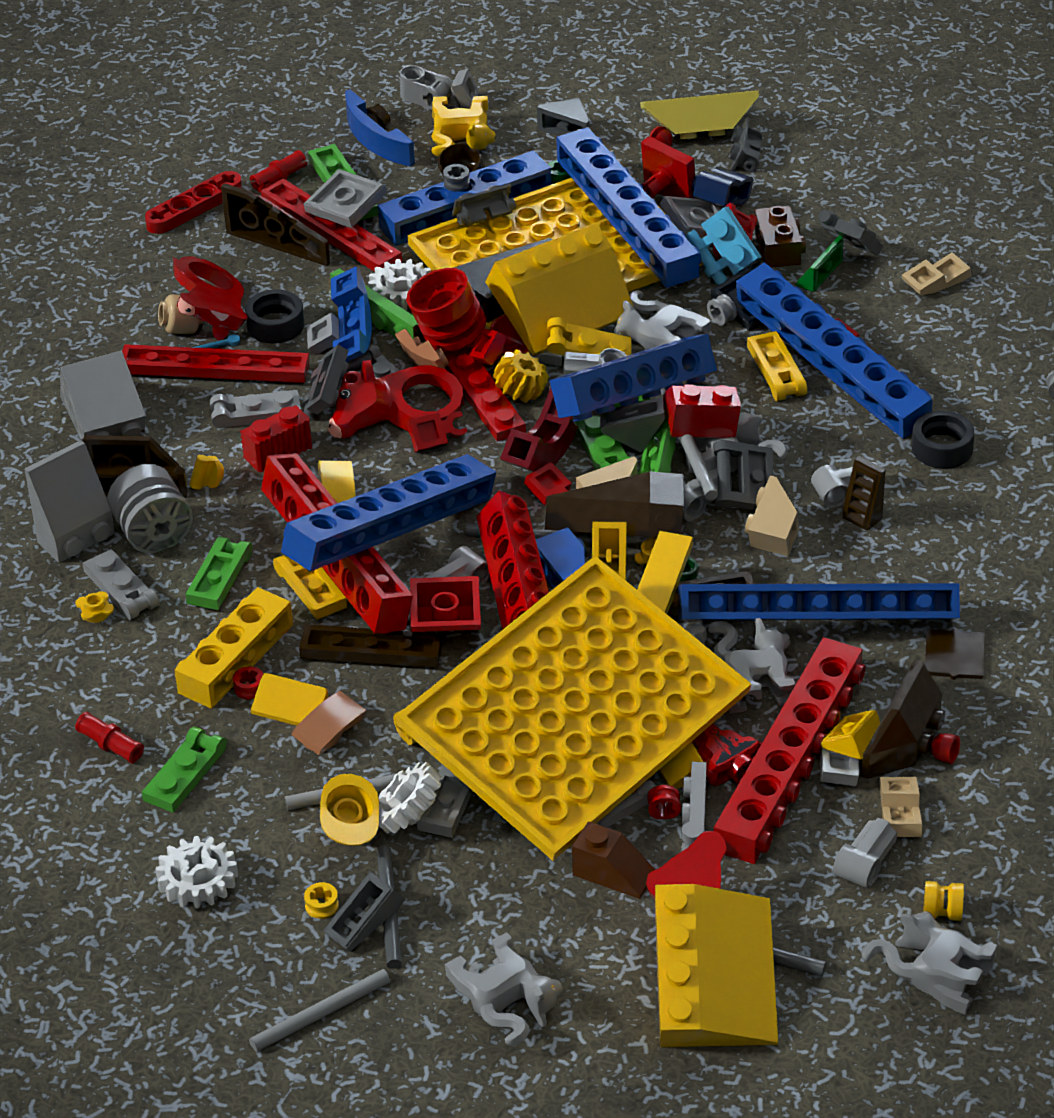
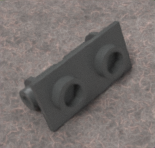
M749 117L746 118L742 127L737 126L733 132L731 142L734 144L728 156V159L732 160L731 171H734L736 166L746 171H753L758 167L762 134L758 129L749 127Z
M511 184L503 186L494 185L479 193L461 195L458 199H455L452 217L457 216L459 225L464 224L467 227L486 221L485 210H488L492 219L511 214L512 210L516 209L515 200L508 198Z

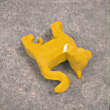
M447 96L433 97L432 118L434 120V131L431 137L438 146L432 147V154L440 156L443 150L454 144L453 141L467 140L470 148L473 150L477 148L479 151L486 149L489 144L496 141L495 132L488 127L487 110L489 105L487 96H474L469 109H448L444 106L448 104Z

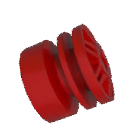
M457 268L434 270L417 280L407 293L406 302L425 340H429L434 350L441 348L442 351L448 352L460 349L473 342L486 327L487 318L464 271Z

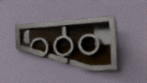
M226 183L221 186L227 234L324 266L330 264L329 243L326 238L264 197Z
M649 471L547 496L544 530L559 531L568 527L571 532L592 534V522H627V537L657 538L659 531L681 535L684 508L683 474Z

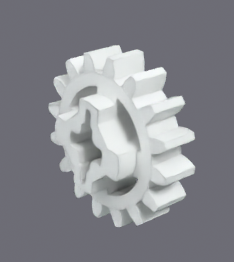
M396 259L395 264L384 262L385 268L375 267V273L369 275V288L406 311L408 309L406 302L408 291L417 280L431 272L430 267L423 269L422 262L416 265L412 264V259H409L406 263H401L400 259Z
M418 762L413 769L408 767L405 772L402 770L394 775L390 784L379 794V827L387 834L390 832L395 834L400 827L405 829L408 824L413 825L418 822L421 815L434 803L437 796L434 791L441 787L439 781L442 776L427 762L423 765Z
M195 836L193 843L189 844L184 839H181L179 848L168 846V856L160 855L158 858L159 866L156 867V876L159 890L161 893L166 892L169 902L179 898L180 907H184L190 901L194 903L195 908H199L201 901L205 900L210 905H214L215 896L218 895L219 897L226 898V888H235L236 886L235 877H238V870L234 852L227 851L226 843L224 842L215 846L213 837H209L205 843L200 842L199 836Z

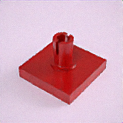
M649 136L641 142L644 183L641 185L648 196L654 199L657 194H661L663 196L697 199L693 197L694 191L692 190V183L695 178L694 158Z

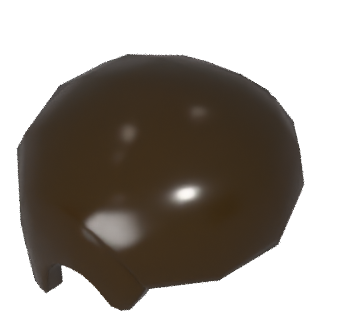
M466 142L450 145L441 152L437 159L438 168L442 176L443 170L452 164L467 166L469 173L485 167L480 151L477 148L473 150Z

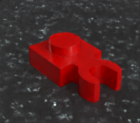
M439 412L409 419L406 423L415 453L446 445L448 443L446 435L453 438L463 436L467 432V428L458 430L452 424L454 419H459L463 416L462 412H453L445 420H441Z
M552 462L528 474L525 477L524 483L544 505L547 503V496L570 491L572 485Z

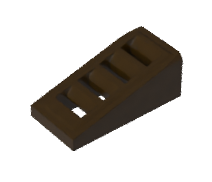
M861 456L855 458L843 506V519L864 530H870L883 519L886 469ZM864 475L873 479V481L865 478Z

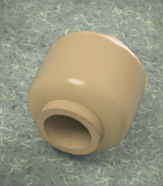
M168 295L165 301L159 304V325L164 326L169 334L187 335L196 333L199 325H203L204 322L194 316L179 312L177 301L180 295Z

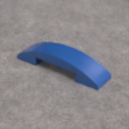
M352 90L345 91L347 121L350 130L357 140L367 149L387 160L406 166L414 165V142L398 128L390 132L385 131L367 116L366 102Z
M357 266L331 278V300L338 306L339 339L333 341V348L340 345L349 350L345 362L363 355L369 348L372 335L369 299L361 271Z

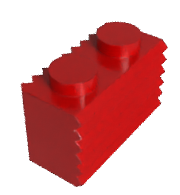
M297 405L284 407L279 413L266 419L256 420L251 426L240 431L243 458L258 472L265 470L267 456L301 454V452H306L307 449H312L313 447L310 418Z

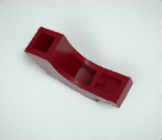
M551 388L542 412L533 428L527 433L511 429L500 460L534 472L550 462L556 465L566 453L577 432L578 426L574 424L572 416L558 417Z

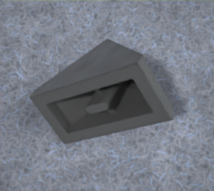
M580 98L544 103L537 106V128L540 131L560 136L586 127L590 129L589 118Z
M663 397L616 407L615 410L600 413L602 433L642 453L665 420Z

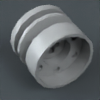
M142 464L130 468L118 476L110 487L107 501L111 512L121 526L126 538L136 550L143 553L159 552L181 542L190 531L193 522L192 509L164 468L155 464Z

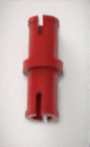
M296 150L280 161L276 159L270 162L269 167L250 176V181L255 180L251 182L252 187L260 193L261 190L281 179L287 180L289 175L307 166L305 155L300 150Z
M88 711L82 713L76 721L75 730L97 742L98 747L103 751L108 752L110 750L131 764H134L144 752V745L122 733L119 726L113 723L107 724Z

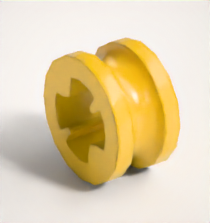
M320 882L312 884L306 889L304 893L305 909L311 917L325 919L337 912L339 908L338 892L333 885ZM324 898L326 902L319 903L317 899Z

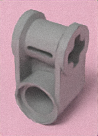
M416 65L405 66L400 70V97L407 102L432 109L433 97L447 96L449 98L453 95L451 90L453 82L445 75L431 72Z

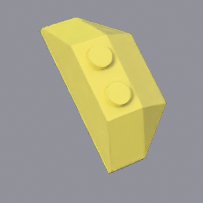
M745 91L640 102V106L659 124L669 129L672 134H679L680 139L697 138V132L708 131V136L725 135V129L734 128L759 97V92Z

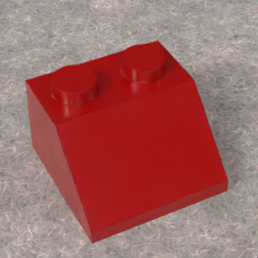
M687 384L684 386H671L663 394L671 437H682L689 434L693 437L736 438L741 409L736 387H728L726 385L715 387L695 386Z
M479 576L410 578V592L413 595L410 606L411 632L481 630Z

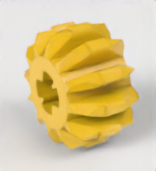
M516 349L514 352L507 351L501 357L494 369L493 377L496 379L495 385L503 389L504 395L509 394L513 400L519 398L522 402L527 403L529 399L536 400L541 395L548 383L549 375L546 372L547 367L539 363V358H533L529 352L523 354L520 350Z

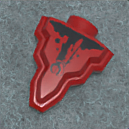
M715 724L710 725L692 741L703 762H706V780L715 786L726 783L731 779L739 784L762 744L751 736L743 737L733 730H721Z

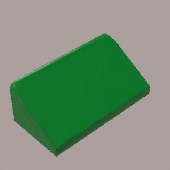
M839 235L795 283V286L813 292L822 285L843 261V236Z

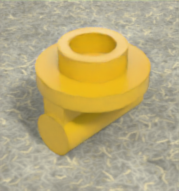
M198 455L189 486L193 489H201L205 486L216 488L224 477V467L216 456Z

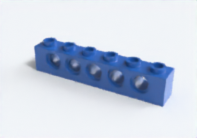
M533 150L470 172V186L463 191H449L444 187V182L384 202L378 205L379 228L395 246L408 242L407 235L457 218V216L452 217L455 199H458L461 195L479 193L494 185L503 186L511 184L508 198H515L551 185V167Z
M707 333L685 337L549 381L558 417L572 416L573 422L591 418V411L596 410L597 414L615 410V403L618 402L620 406L639 402L637 396L642 395L643 399L661 395V388H665V391H667L671 386H684L683 381L686 380L687 384L706 380L705 374L716 371L717 368Z

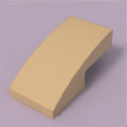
M951 252L933 265L927 260L922 261L902 274V279L920 295H926L965 281L972 274L971 268Z
M880 777L882 819L888 821L891 827L897 831V837H922V820L919 809L920 793L917 777Z

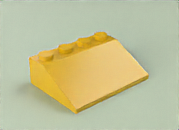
M597 223L496 261L485 281L532 356L548 351L547 339L550 337V334L547 332V322L551 318L559 317L568 324L600 330L617 323L618 317L624 312L623 302L625 300L633 306L613 247Z
M697 884L655 885L660 1047L778 1045L770 898Z

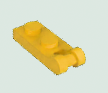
M559 317L551 318L547 322V332L550 334V337L547 339V350L550 353L565 356L566 352L600 355V352L605 349L615 348L623 351L627 356L631 355V337L568 324Z
M777 331L747 337V348L767 381L775 401L785 400L788 395L795 394L798 397L807 394L806 381Z
M284 555L273 559V565L278 575L287 581L316 620L347 608L346 597L322 567L310 572Z

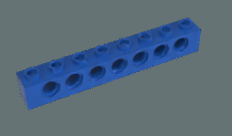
M588 127L556 137L557 161L666 288L699 277L701 254L698 248L686 239L684 232L672 223L669 215L664 214L658 207L655 199L648 196L639 182L637 183L630 175L628 169L618 162L614 153L610 152L603 145L600 137H596Z
M764 262L736 281L737 300L741 306L773 332L777 331L782 340L904 439L913 433V425L916 420L922 415L932 412L933 400L926 390L918 388L904 372H899L891 366L883 355L877 354L870 349L862 338L854 336L841 321L835 320L827 314L820 304H815L806 297L799 287H794L779 271H774Z
M466 454L287 522L284 529L281 553L311 572L488 501L491 497L496 471Z
M959 583L681 584L678 586V621H756V618H760L762 621L954 620L960 618Z

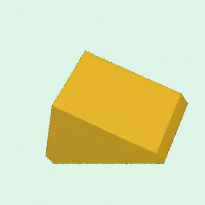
M592 522V558L597 556L625 580L627 522Z

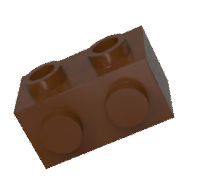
M774 206L771 208L755 209L754 216L757 217L754 234L763 263L765 262L771 268L801 265V253H806L805 236L800 235L799 218L793 216L791 207Z

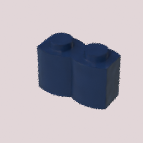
M716 167L712 171L703 170L693 180V197L721 207H725L729 203L743 205L750 198L754 179L722 167Z

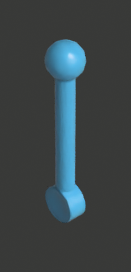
M232 334L228 336V339L192 348L214 349L227 345L236 346L240 343V337Z

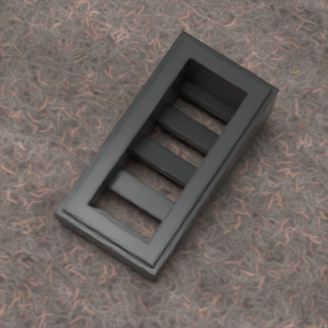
M369 872L323 931L351 952L388 919L406 899L372 872ZM367 906H371L367 912L364 911ZM357 915L362 918L358 924L352 921ZM345 926L352 930L348 936L341 931Z

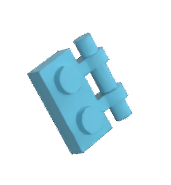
M724 207L701 224L707 233L702 239L696 230H692L685 235L686 239L700 251L701 262L706 268L704 272L708 278H713L717 286L728 280L723 273L725 268L729 267L733 275H736L761 258L729 207ZM714 244L722 256L718 261H715L708 250V247Z

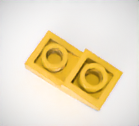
M352 461L318 462L319 481L337 503L356 497Z

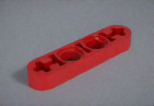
M224 171L148 210L145 214L146 229L154 234H162L223 203L221 186L224 183L242 189L241 175L234 171ZM203 195H211L210 197H201ZM181 207H187V209H184V210H177L178 208H181Z

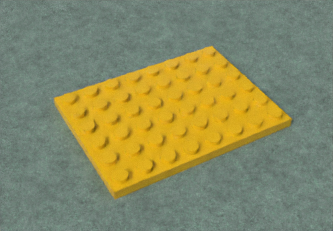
M572 178L513 198L516 203V209L512 210L511 214L492 219L488 210H485L487 220L466 227L464 224L459 225L457 218L407 235L408 245L426 266L430 267L431 271L442 268L457 267L543 239L551 238L553 240L597 223L613 247L628 292L660 281ZM493 321L486 322L485 329H490Z
M594 556L398 713L395 723L554 861L574 844L588 821L597 824L749 693L751 683L597 556Z

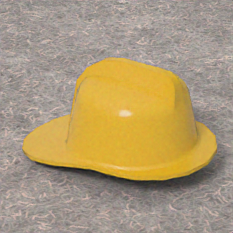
M340 774L331 778L324 785L320 799V823L322 830L330 839L347 846H360L370 842L376 836L379 826L378 793L372 783L365 778L354 774Z

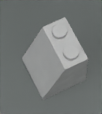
M122 350L60 367V397L80 439L85 435L136 436L141 430H145L146 414Z

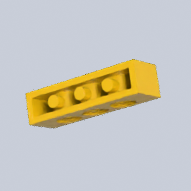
M259 587L248 597L242 599L238 607L227 618L222 619L218 627L207 638L201 640L197 648L186 659L179 662L175 669L178 694L212 709L234 686V673L243 667H253L293 626L291 601Z

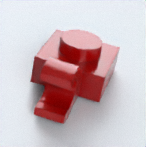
M484 328L480 336L466 345V347L472 348L469 356L478 362L492 365L503 353V345L507 337L498 331Z

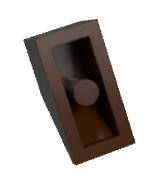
M588 821L572 845L573 876L638 899L642 897L647 889L646 881L648 874L654 871L655 868L622 833Z

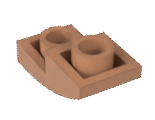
M406 328L395 334L404 353L415 366L433 365L445 369L449 365L441 348L435 351L429 340L422 343L418 336L412 339Z
M339 690L309 713L295 727L291 735L303 743L307 749L320 755L336 745L343 732L363 720L367 710Z

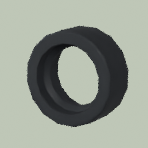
M280 289L266 290L254 295L245 305L247 331L252 338L260 342L274 344L292 340L301 334L305 326L303 303L296 294L290 291ZM280 312L288 314L287 317L278 320L261 318L270 313Z
M933 411L922 415L914 423L912 452L916 459L923 464L934 468L950 469L961 466L973 454L974 427L961 414L951 411ZM937 434L949 435L959 441L952 444H938L931 442L927 437Z

